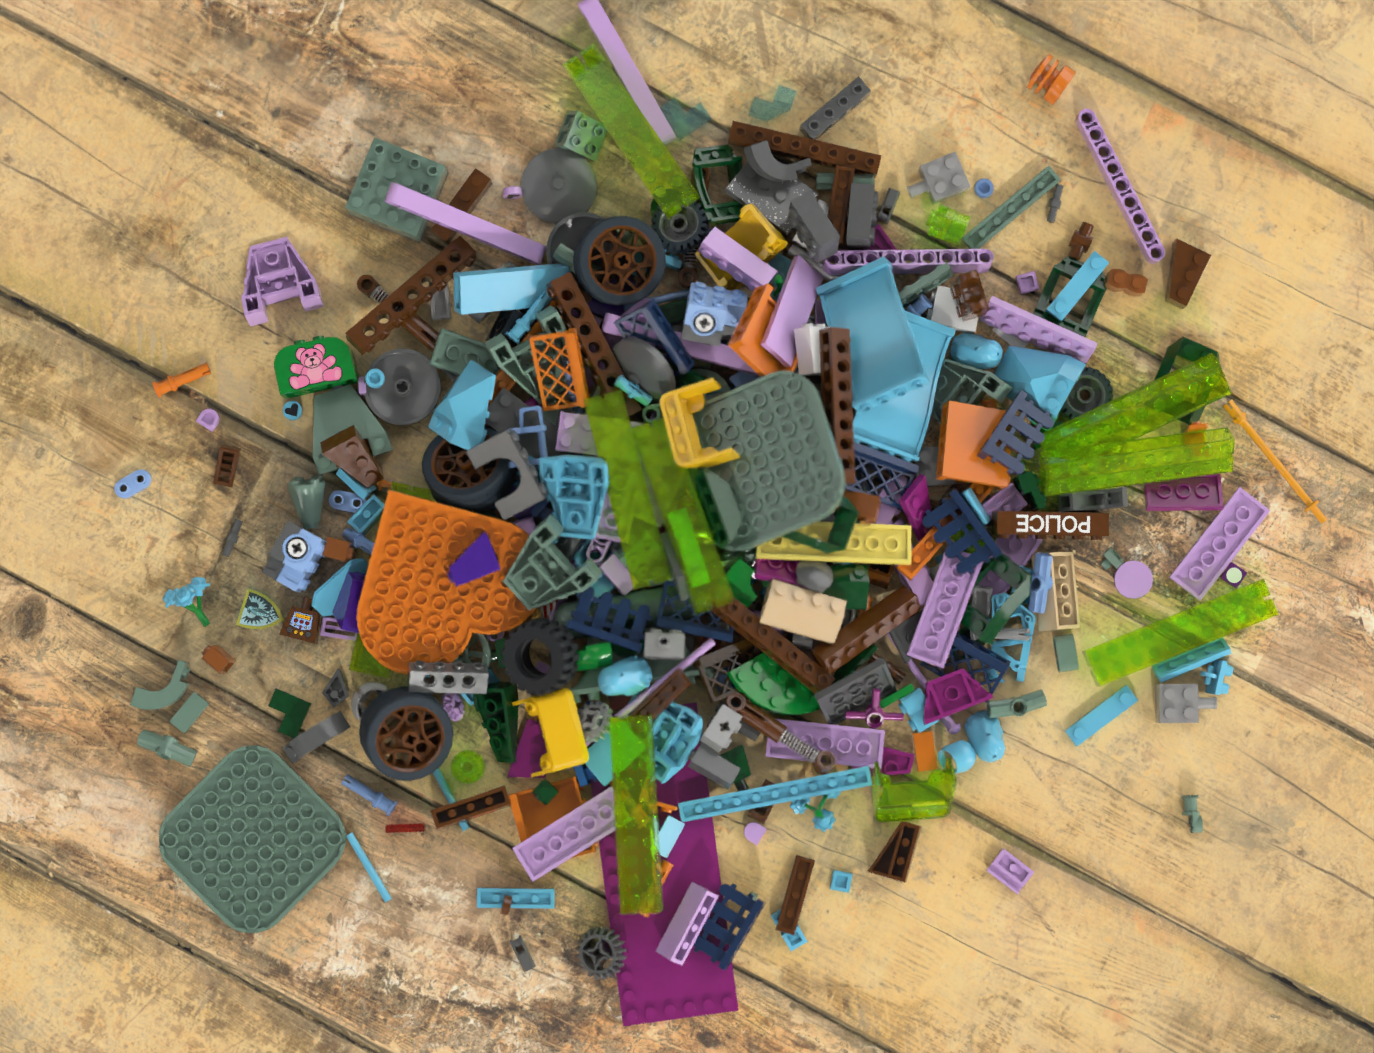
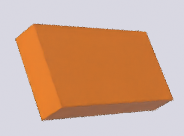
M932 731L912 733L918 772L936 770L937 762Z

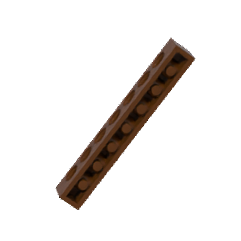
M737 121L732 122L728 144L740 147H747L767 140L771 153L774 155L795 160L810 158L812 164L833 169L836 168V165L855 168V174H873L874 178L877 176L882 156Z
M459 236L345 333L346 339L361 355L371 352L377 342L385 340L390 335V331L394 328H399L404 323V319L409 315L413 316L419 310L418 307L423 303L427 304L437 291L441 292L445 289L447 283L451 279L454 280L455 272H461L465 267L472 266L476 261V251ZM459 258L460 261L457 263L451 262V259ZM439 270L446 271L443 275H439L436 272ZM424 282L432 283L429 287L422 285ZM410 294L417 295L415 299L408 298ZM397 306L403 307L401 311L393 310ZM383 318H386V319L389 320V321H388L387 323H385V324H382V323L379 322V321H380L381 319H383ZM369 330L374 332V334L371 336L365 335V333Z
M571 272L550 281L546 285L547 293L551 299H554L556 310L565 320L566 330L576 328L580 350L583 355V363L591 370L592 380L599 386L603 401L608 403L612 418L623 420L642 410L636 399L633 397L629 398L627 393L615 385L613 387L608 386L607 378H611L615 383L620 375L624 378L625 376ZM562 292L569 295V301L562 298ZM571 309L578 312V318H574L571 315ZM580 327L587 329V335L580 333ZM589 344L595 345V353L589 350ZM598 361H602L605 364L604 370L598 367ZM616 395L622 397V404H618L616 402Z
M828 327L819 330L821 399L844 470L845 485L855 483L850 329Z
M716 582L708 585L698 599L699 602L813 693L816 694L829 687L835 680L831 674L771 626L759 623L760 618Z

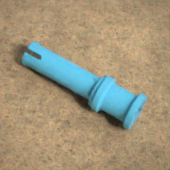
M543 291L521 319H517L514 327L505 333L517 345L520 343L519 340L523 335L530 331V326L537 319L535 314L544 310L553 300L549 297L548 293Z

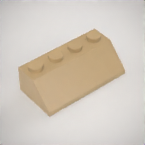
M1050 552L1048 554L1053 556L1050 572L1053 586L1048 590L1045 613H1037L1039 631L1080 628L1073 552ZM1035 554L1031 555L1032 568H1034Z
M772 579L766 588L759 623L834 644L843 621L847 601Z

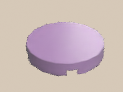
M1128 561L1120 565L1116 570L1114 585L1119 594L1125 598H1140L1146 595L1152 587V573L1142 562Z

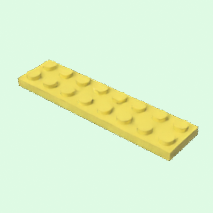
M817 521L795 531L827 542L834 522ZM856 523L846 550L825 553L780 536L756 546V559L910 565L911 526Z

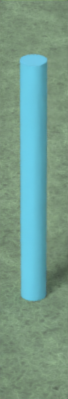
M436 769L433 774L448 803L456 802L440 769ZM467 821L459 823L463 831L470 828Z
M353 832L346 835L383 900L387 902L392 899Z

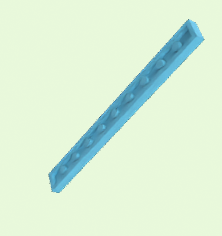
M869 766L682 802L678 803L681 821L686 822L871 786L872 780Z

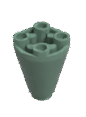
M322 475L311 476V479H304L302 476L293 477L287 483V488L300 522L303 524L304 529L317 528L321 520L325 479H323Z

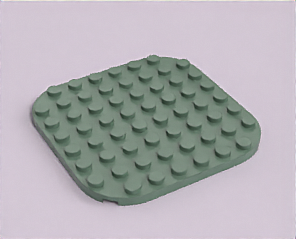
M791 371L773 372L705 401L703 409L693 413L702 449L713 447L719 452L733 448L740 456V458L712 467L684 468L702 528L714 544L718 545L709 535L697 502L696 483L694 481V476L704 468L709 469L730 484L738 509L741 512L742 521L734 539L724 547L727 550L743 551L822 520L830 515L839 505L845 489L844 470L819 394L814 385L804 376Z
M256 745L240 747L227 754L166 816L159 831V850L169 868L224 923L232 929L243 933L263 932L279 923L337 864L346 845L345 827L337 812L276 752Z

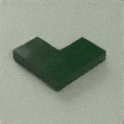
M276 688L268 706L285 713L278 732L296 738L312 703Z

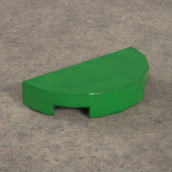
M910 683L879 702L880 707L885 708L913 692V685Z

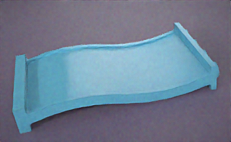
M885 256L816 288L817 294L821 299L828 327L850 329L852 406L859 413L868 412L879 404H886L890 399L904 396L908 391L922 388L926 383L930 382L895 284L892 264Z
M905 311L930 382L926 383L922 388L908 391L904 396L890 399L886 404H879L868 412L859 413L854 409L853 433L854 442L911 463L919 461L920 457L918 455L932 413L941 366L950 340L954 337L956 330Z

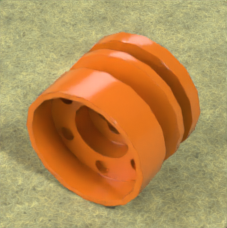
M1049 54L1038 64L1030 76L1027 88L1031 90L1035 83L1039 86L1034 93L1038 94L1042 89H1045L1046 92L1043 99L1054 105L1076 72L1067 65L1058 71L1057 67L1060 61L1057 59L1053 66H1051L1049 63L1053 56Z

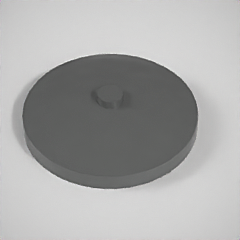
M548 149L536 155L526 166L521 179L522 196L532 214L544 222L557 224L568 215L588 212L597 194L596 175L590 163L583 156L569 149Z
M578 212L568 215L558 222L551 231L547 241L546 252L549 264L561 263L552 257L561 243L575 251V246L584 231L595 222L605 219V217L591 212ZM611 230L612 234L617 237L618 230ZM604 241L603 249L608 252L611 249V243ZM592 249L591 257L598 255V253L594 249ZM600 258L592 260L595 265L602 268ZM571 271V274L575 279L578 287L580 289H583L576 278V274ZM611 274V275L609 276V280H610L615 274Z
M627 337L613 347L612 353L625 378L634 385H639L640 389L653 397L648 406L660 404V399L665 393L676 390L675 378L669 364L652 345L639 338Z
M394 349L383 353L374 360L368 371L379 369L385 375V382L380 388H371L366 383V393L364 394L369 407L379 418L390 424L404 426L422 421L432 413L440 398L441 380L436 367L429 365L430 360L426 356L411 349Z

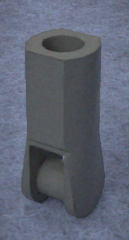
M888 188L879 210L877 221L880 219L885 221V224H888L900 196L899 191ZM883 208L890 210L889 215L882 212Z
M520 935L514 941L512 939L509 940L523 971L527 972L535 968L536 965L522 936ZM522 945L524 951L518 953L516 948Z

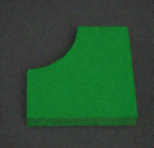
M739 557L717 584L747 608L758 597L751 584L754 567Z

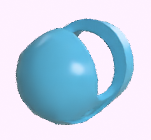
M960 740L944 746L938 753V759L947 773L958 774L971 769L976 761V752L970 743ZM945 751L953 757L957 769L952 768L947 763Z

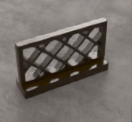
M746 638L703 655L692 663L693 667L698 669L711 703L740 692L737 688L732 689L727 686L730 680L727 675L728 672L720 667L723 660L731 663L729 671L733 670L735 665H742L736 662L740 653L747 656L745 662L756 657L752 655L756 646ZM710 667L715 670L712 679L707 677L704 668ZM718 672L727 675L724 684L716 681ZM714 684L722 688L720 695L717 697L714 696L712 691Z

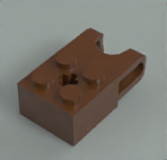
M976 270L958 275L952 284V288H950L953 300L956 299L958 304L956 307L958 317H962L964 322L985 316L989 311L979 274Z

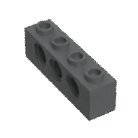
M858 76L800 125V131L806 138L817 140L869 97L871 90Z
M423 661L409 662L408 690L409 692L487 694L489 673L487 664L479 662L473 664H464L462 662L444 663L441 661L434 663H425Z

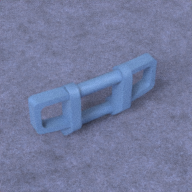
M542 407L521 408L519 410L520 428H511L512 431L515 430L518 435L537 433L540 458L548 457L545 431L547 430L544 424ZM537 410L540 425L524 427V413ZM539 459L529 460L531 465H539ZM510 460L509 468H518L517 465Z

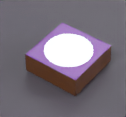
M1230 562L1220 579L1237 589L1247 572Z

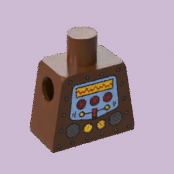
M304 597L301 608L291 607L279 635L318 644L321 614L312 611L313 599Z

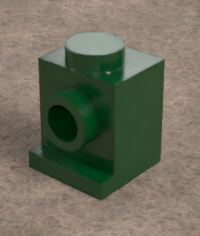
M545 778L532 793L541 803L547 805L559 791Z

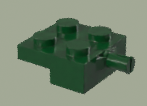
M1021 460L1020 462L1023 463L1025 469L1012 480L1022 496L1027 494L1032 510L1035 512L1046 507L1045 503L1047 500L1044 492H1040L1038 488L1040 484L1036 473L1033 474L1032 470L1027 471L1024 460Z

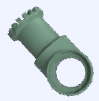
M1199 795L1181 796L1184 804L1182 815H1189V824H1191L1189 830H1192L1190 831L1191 833H1202L1203 831L1202 817L1199 811H1197Z

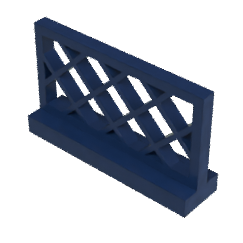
M654 299L614 321L623 338L636 337L645 342L654 343L656 350H658L659 345L665 347L667 355H661L668 364L670 361L678 367V370H672L674 377L689 372L695 365V362ZM639 313H643L646 323L637 320ZM622 322L632 323L631 330L625 329ZM636 325L645 328L644 335L635 332ZM648 329L656 333V339L647 336Z
M854 442V458L858 464L855 470L860 468L864 478L858 481L855 477V483L850 486L845 485L844 490L865 494L872 492L873 494L871 495L879 496L876 489L883 486L888 496L880 497L881 503L904 511L901 504L896 503L893 495L900 492L901 496H903L913 483L914 474L918 473L919 466ZM867 463L871 464L875 470L870 475H868L863 466ZM884 469L888 470L892 477L887 481L884 480L880 472ZM875 474H877L881 482L876 487H874L870 479ZM901 475L908 477L904 487L901 486L897 479ZM864 480L867 481L871 489L867 492L863 491L859 484ZM892 480L898 489L891 493L887 485Z
M664 580L657 618L654 623L655 627L680 630L683 633L732 642L734 629L729 626V630L722 629L717 622L721 618L715 619L706 606H704L706 610L696 615L691 607L700 598L698 592L703 593L705 589L691 588V586L686 585L687 592L689 590L694 591L698 598L690 604L687 600H684L687 606L678 611L672 601L677 599L679 595L670 599L666 593L668 585L675 587L674 582ZM670 603L676 613L670 617L662 616L663 607ZM689 607L694 617L689 621H685L680 613ZM706 612L709 613L713 620L708 625L702 624L698 618Z
M957 631L952 644L954 647H951L950 650L952 662L945 663L944 667L954 665L955 671H957V664L967 661L969 668L967 673L971 674V677L975 679L974 673L984 671L986 681L979 683L981 685L988 684L989 693L993 694L1011 661ZM962 650L965 658L955 660L953 651ZM977 659L981 661L982 668L972 670L970 660ZM924 661L920 664L940 677L947 675L943 668L939 670L937 668L940 667L932 666ZM995 669L1000 674L997 678L989 680L987 670Z

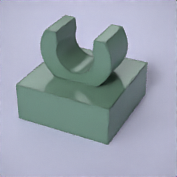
M1109 547L1103 554L1106 559L1102 562L1101 566L1107 570L1113 564L1117 569L1124 560L1112 547Z

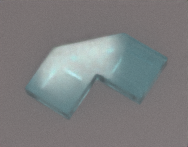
M779 85L773 102L755 97L749 116L767 122L782 113L790 111L797 91Z

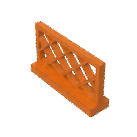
M570 328L568 331L530 336L529 341L543 410L550 411L581 406V408L589 407L590 396L576 328ZM564 337L565 345L562 349L553 344L555 338ZM542 340L548 345L542 352L536 348L535 341ZM550 346L559 352L554 360L545 354ZM561 354L569 359L566 367L556 362ZM542 357L551 362L547 370L539 366V361ZM553 365L563 370L558 378L549 373ZM565 372L572 376L573 381L569 386L560 380ZM546 375L555 381L551 388L543 384L542 380ZM557 383L566 388L562 396L553 391ZM570 391L576 395L577 401L569 402L564 399V396ZM549 394L559 399L556 404L547 406L546 398Z

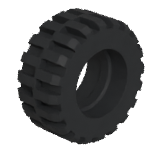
M542 618L522 623L509 633V637H506L504 641L506 647L502 648V654L504 655L502 665H505L506 670L504 671L506 676L509 675L511 677L510 682L513 685L517 684L519 690H526V693L530 695H544L566 686L568 681L573 679L575 676L573 672L577 671L579 666L576 664V661L579 660V654L576 653L578 645L577 643L574 644L572 633H567V627L564 625L559 626V622L556 620L550 621L548 618ZM534 639L544 643L550 651L552 663L547 674L538 671L530 660L529 650Z

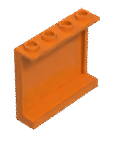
M769 283L754 289L728 344L760 377L777 371L793 372L798 362L796 352L792 365L786 368L761 345L776 302L770 297L773 287Z
M954 401L944 403L942 405L936 479L945 480L948 478L998 487V490L1008 487L1011 476L1007 473L1008 469L997 461L994 464L990 462L991 457L989 456L984 460L977 456L1006 411ZM1007 426L1005 430L1009 432L1011 427ZM997 441L995 445L999 447L1001 442ZM1005 446L1003 450L1010 455L1011 449Z
M577 776L551 783L559 793L547 805L541 803L532 792L535 788L508 795L521 842L587 802L586 798L582 799L581 791L584 789L583 786H580ZM598 841L573 857L596 852V847H599Z

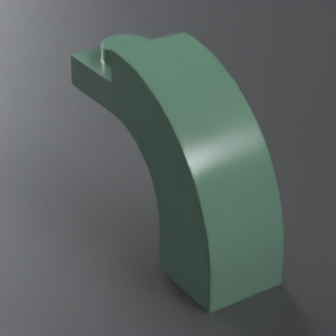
M178 660L170 683L160 691L136 687L130 706L145 710H157L176 703L186 693L190 683L183 681L189 674V663Z

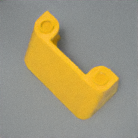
M747 204L740 210L739 217L741 219L725 234L762 261L768 263L787 246L788 242L754 204ZM697 251L695 253V256L718 286L733 291L744 285L742 282L735 280L731 274L720 269L710 259L703 257L700 252Z

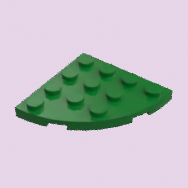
M761 653L727 673L732 683L740 692H743L750 698L752 703L767 711L782 715H800L820 709L814 696L815 693L765 653Z

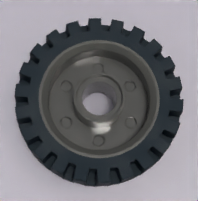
M673 196L670 197L669 201L664 200L662 205L659 204L657 206L658 210L654 211V217L651 219V228L662 241L664 250L666 249L670 253L674 252V254L679 255V253L687 254L688 251L691 253L694 251V248L698 249L701 246L700 243L708 235L709 220L703 207L696 200L690 199L687 196L685 198L682 196L674 198ZM679 222H684L682 228H676V225Z
M1085 367L1062 406L1060 413L1073 423L1090 424L1098 421L1109 411L1112 405L1113 388L1110 385L1111 382L1099 370ZM1081 391H1086L1088 393V400H1082L1080 398Z

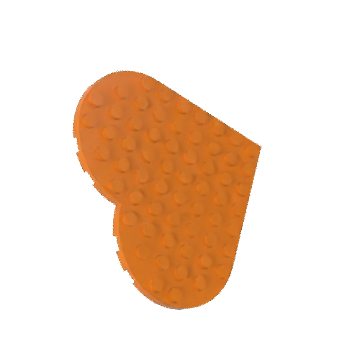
M389 490L357 609V626L367 651L386 668L408 675L409 662L423 661L425 663H434L441 661L452 663L464 651L472 633L497 634L522 624L536 608L528 610L503 580L530 535L517 525L502 519ZM486 531L499 562L500 570L456 587L455 582L451 583L448 577L449 566L482 532Z

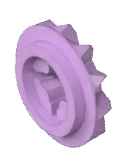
M445 693L443 695V708L448 713L449 718L452 721L463 719L465 714L463 708L465 706L462 704L459 694Z

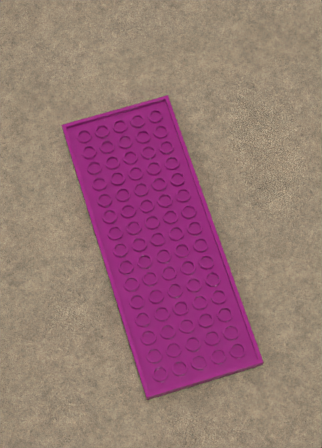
M697 702L680 704L690 708L698 715ZM697 743L694 749L697 750L700 744ZM689 759L685 766L665 783H661L647 771L644 761H642L641 766L636 771L629 764L617 776L637 803L640 802L641 804L643 802L639 801L644 780L648 778L653 780L652 784H655L653 795H649L648 799L676 806L677 811L672 810V813L661 811V806L654 805L653 808L643 806L644 811L653 820L639 829L638 824L631 816V821L599 840L610 930H614V936L620 935L618 940L625 941L621 946L627 949L623 952V955L627 956L625 960H622L625 965L619 967L621 971L616 974L623 1026L739 1011L732 962L728 969L724 971L718 967L720 962H711L712 957L701 950L698 953L693 951L694 946H692L683 966L670 961L656 952L692 882L718 895L717 901L720 903L723 900V895L719 892L721 877L712 817L682 822L685 825L667 858L650 850L668 815L681 821L678 803L710 797L707 777L688 767L691 762ZM591 779L593 798L611 787L609 784L603 786L599 780L594 782V779ZM664 859L674 866L656 896L658 898L657 903L653 904L648 913L650 916L647 918L633 909L639 904L642 892L647 891ZM711 911L708 918L712 919L715 913ZM719 916L716 923L727 929L726 920ZM701 929L699 935L702 936L705 930ZM710 933L706 940L716 946H719L722 941ZM726 943L723 950L727 951L730 945Z

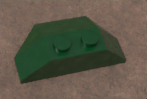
M704 468L694 476L697 502L710 537L718 544L719 548H724L736 535L742 521L741 512L738 509L730 484L709 469Z

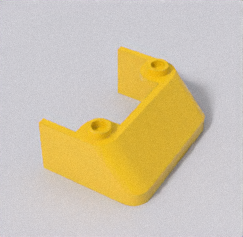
M714 378L665 393L660 399V406L674 460L682 468L712 467L740 458L739 453L733 448L719 452L713 447L701 448L693 413L703 409L705 405L703 394L721 389V385Z
M563 688L544 695H536L512 702L513 706L525 703V709L529 715H538L548 751L547 754L541 757L540 766L542 771L532 773L531 777L574 767L588 761L589 753L574 697L570 689Z

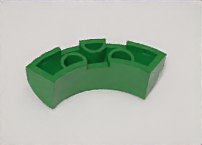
M610 642L584 646L582 651L576 649V653L579 654V660L576 661V664L579 666L575 672L612 665ZM548 653V654H549L550 661H551V663H552L551 654Z

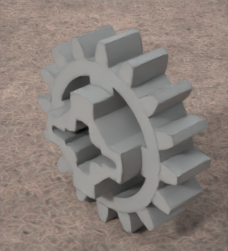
M591 700L590 705L584 704L583 710L578 709L584 738L590 743L592 740L598 742L599 737L604 740V734H610L609 727H614L611 724V721L615 719L611 715L613 710L609 708V705L600 700H597V702Z

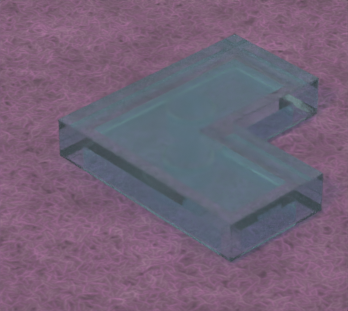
M675 98L660 107L679 140L711 120L702 103H699L686 113Z

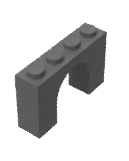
M511 427L466 451L475 469L496 458H507L513 461L519 468L521 482L518 489L495 502L503 520L545 499L548 492L545 484L540 482L537 477L538 471L536 467L530 464L526 449L521 448L518 442L520 440L515 430L512 431Z
M720 701L719 705L717 706L715 710L716 712H718L721 706L724 704L722 701ZM730 702L733 707H739L737 702ZM711 717V719L709 720V722H708V724H707V726H706L707 728L709 727V725L711 724L712 720L714 719L713 717ZM740 720L742 726L738 732L756 741L760 732ZM699 740L698 744L700 746L697 750L694 749L688 757L691 760L688 767L722 787L729 789L741 768L723 759L716 750Z

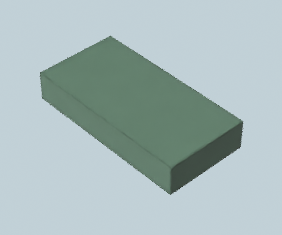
M194 691L169 722L185 734L210 703Z

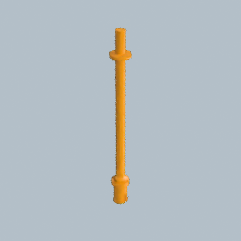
M1233 399L1228 402L1232 409L1228 404L1222 406L1232 417V422L1242 426L1307 507L1304 511L1310 510L1321 524L1324 523L1327 518L1316 506L1319 501H1312L1247 422V414L1239 409Z

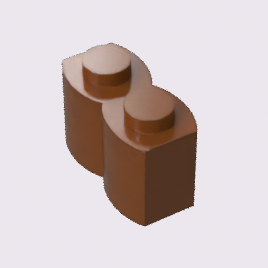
M1112 269L1107 273L1105 287L1114 292L1123 291L1129 296L1138 297L1145 293L1148 279L1140 274H1129L1121 269Z
M208 645L202 652V660L219 674L227 673L236 662L219 645Z

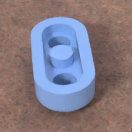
M137 470L115 484V493L121 498H130L148 488L152 482V477L145 470ZM143 476L144 480L139 483L138 477ZM123 485L127 486V490L125 492L121 491V487Z
M340 490L332 492L329 497L331 507L336 510L356 513L367 501V499L362 500L356 493ZM338 496L342 498V501L340 503L335 502V499ZM356 500L361 502L359 507L354 506Z

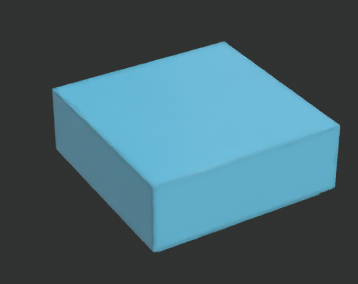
M833 870L830 889L849 893L852 873Z

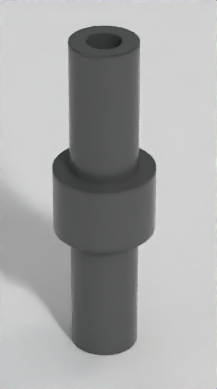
M1056 184L1053 198L1050 199L1049 203L1050 210L1047 222H1055L1057 210L1060 209L1062 202L1060 200L1063 190L1062 185Z
M235 519L231 532L227 534V542L222 555L230 556L234 543L238 541L239 536L237 535L243 521Z

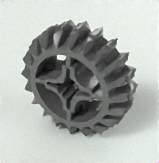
M599 926L595 927V929H589L588 933H583V939L577 941L581 946L575 948L579 951V954L575 957L581 960L577 965L583 964L584 966L582 971L588 970L589 977L594 975V979L601 977L603 980L607 979V977H613L614 973H619L621 971L619 967L625 965L622 960L627 958V956L623 955V952L627 949L621 946L625 941L618 940L620 935L614 936L613 929L608 931V927H602L601 929ZM595 938H599L596 946L591 948V942ZM612 958L611 964L607 968H603L606 960Z

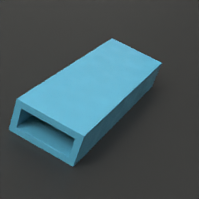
M558 263L455 272L454 311L462 315L530 308L543 291L547 293L546 285L550 281L571 271L568 266Z

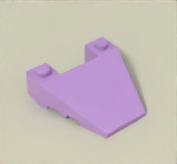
M287 237L250 246L246 267L247 275L244 280V293L241 298L244 315L250 326L269 322L265 305L300 296V301L306 312L324 307L321 291L315 278Z

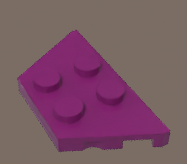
M963 668L926 682L923 724H929L992 699L993 695L980 686L981 684L970 677Z

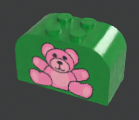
M321 335L313 337L312 341L298 340L294 341V345L282 348L274 360V370L280 395L285 399L330 390L340 385L357 384L359 374L355 356L350 347L339 338H324Z

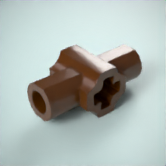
M1082 222L1079 231L1075 230L1068 245L1071 247L1068 254L1069 257L1079 261L1083 252L1087 253L1093 239L1090 236L1094 228L1092 224Z

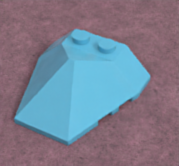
M1009 345L994 375L1013 388L1007 395L1011 401L1023 390L1028 394L1025 400L1029 402L1031 399L1034 401L1033 405L1044 413L1046 411L1050 412L1049 416L1055 423L1062 406L1086 364L1070 355ZM1028 418L1033 424L1037 425V423Z
M470 360L438 404L428 427L448 442L466 450L484 442L487 430H484L485 420L489 418L490 412H487L489 400H492L496 375L475 361Z
M575 455L539 458L540 478L548 490L546 496L553 506L554 512L552 514L564 527L560 536L595 539L608 486L607 463L602 458Z
M638 691L637 693H635V695H633L630 699L629 703L643 692ZM673 702L640 734H637L648 747L638 757H641L646 764L647 771L661 783L668 781L685 766L688 757L703 735L702 718L690 708ZM631 711L628 715H626V716L623 718V719L627 722V724H628L630 727H631V725L629 724V722L627 721L626 718H627L633 711Z

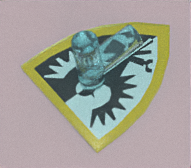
M247 588L236 625L249 629H265L275 626L284 620L280 609L269 597Z

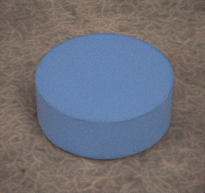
M985 178L978 180L974 186L976 196L983 199L988 198L994 189L992 182Z

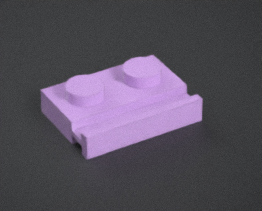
M1012 482L1009 483L1008 487L999 490L982 503L991 521L992 511H1020L1028 505Z
M1004 848L1001 849L991 865L986 869V871L1016 894L1019 893L1034 873L1033 870Z

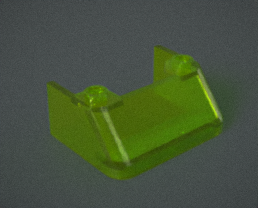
M947 757L945 769L933 770L928 775V780L891 783L890 776L881 773L879 763L874 762L872 798L875 820L878 822L936 819L948 816L951 812L957 784L951 757Z

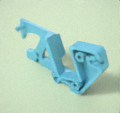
M1004 592L992 596V618L1009 598L1010 595ZM1021 604L1010 618L1021 616L1023 629H1030V634H1024L1030 636L1029 641L1013 639L996 640L991 645V651L1011 661L1009 666L1013 671L1018 672L1016 681L1024 682L1036 617L1033 612ZM1023 643L1020 661L1007 654L1003 647ZM987 670L989 680L999 676L997 670Z

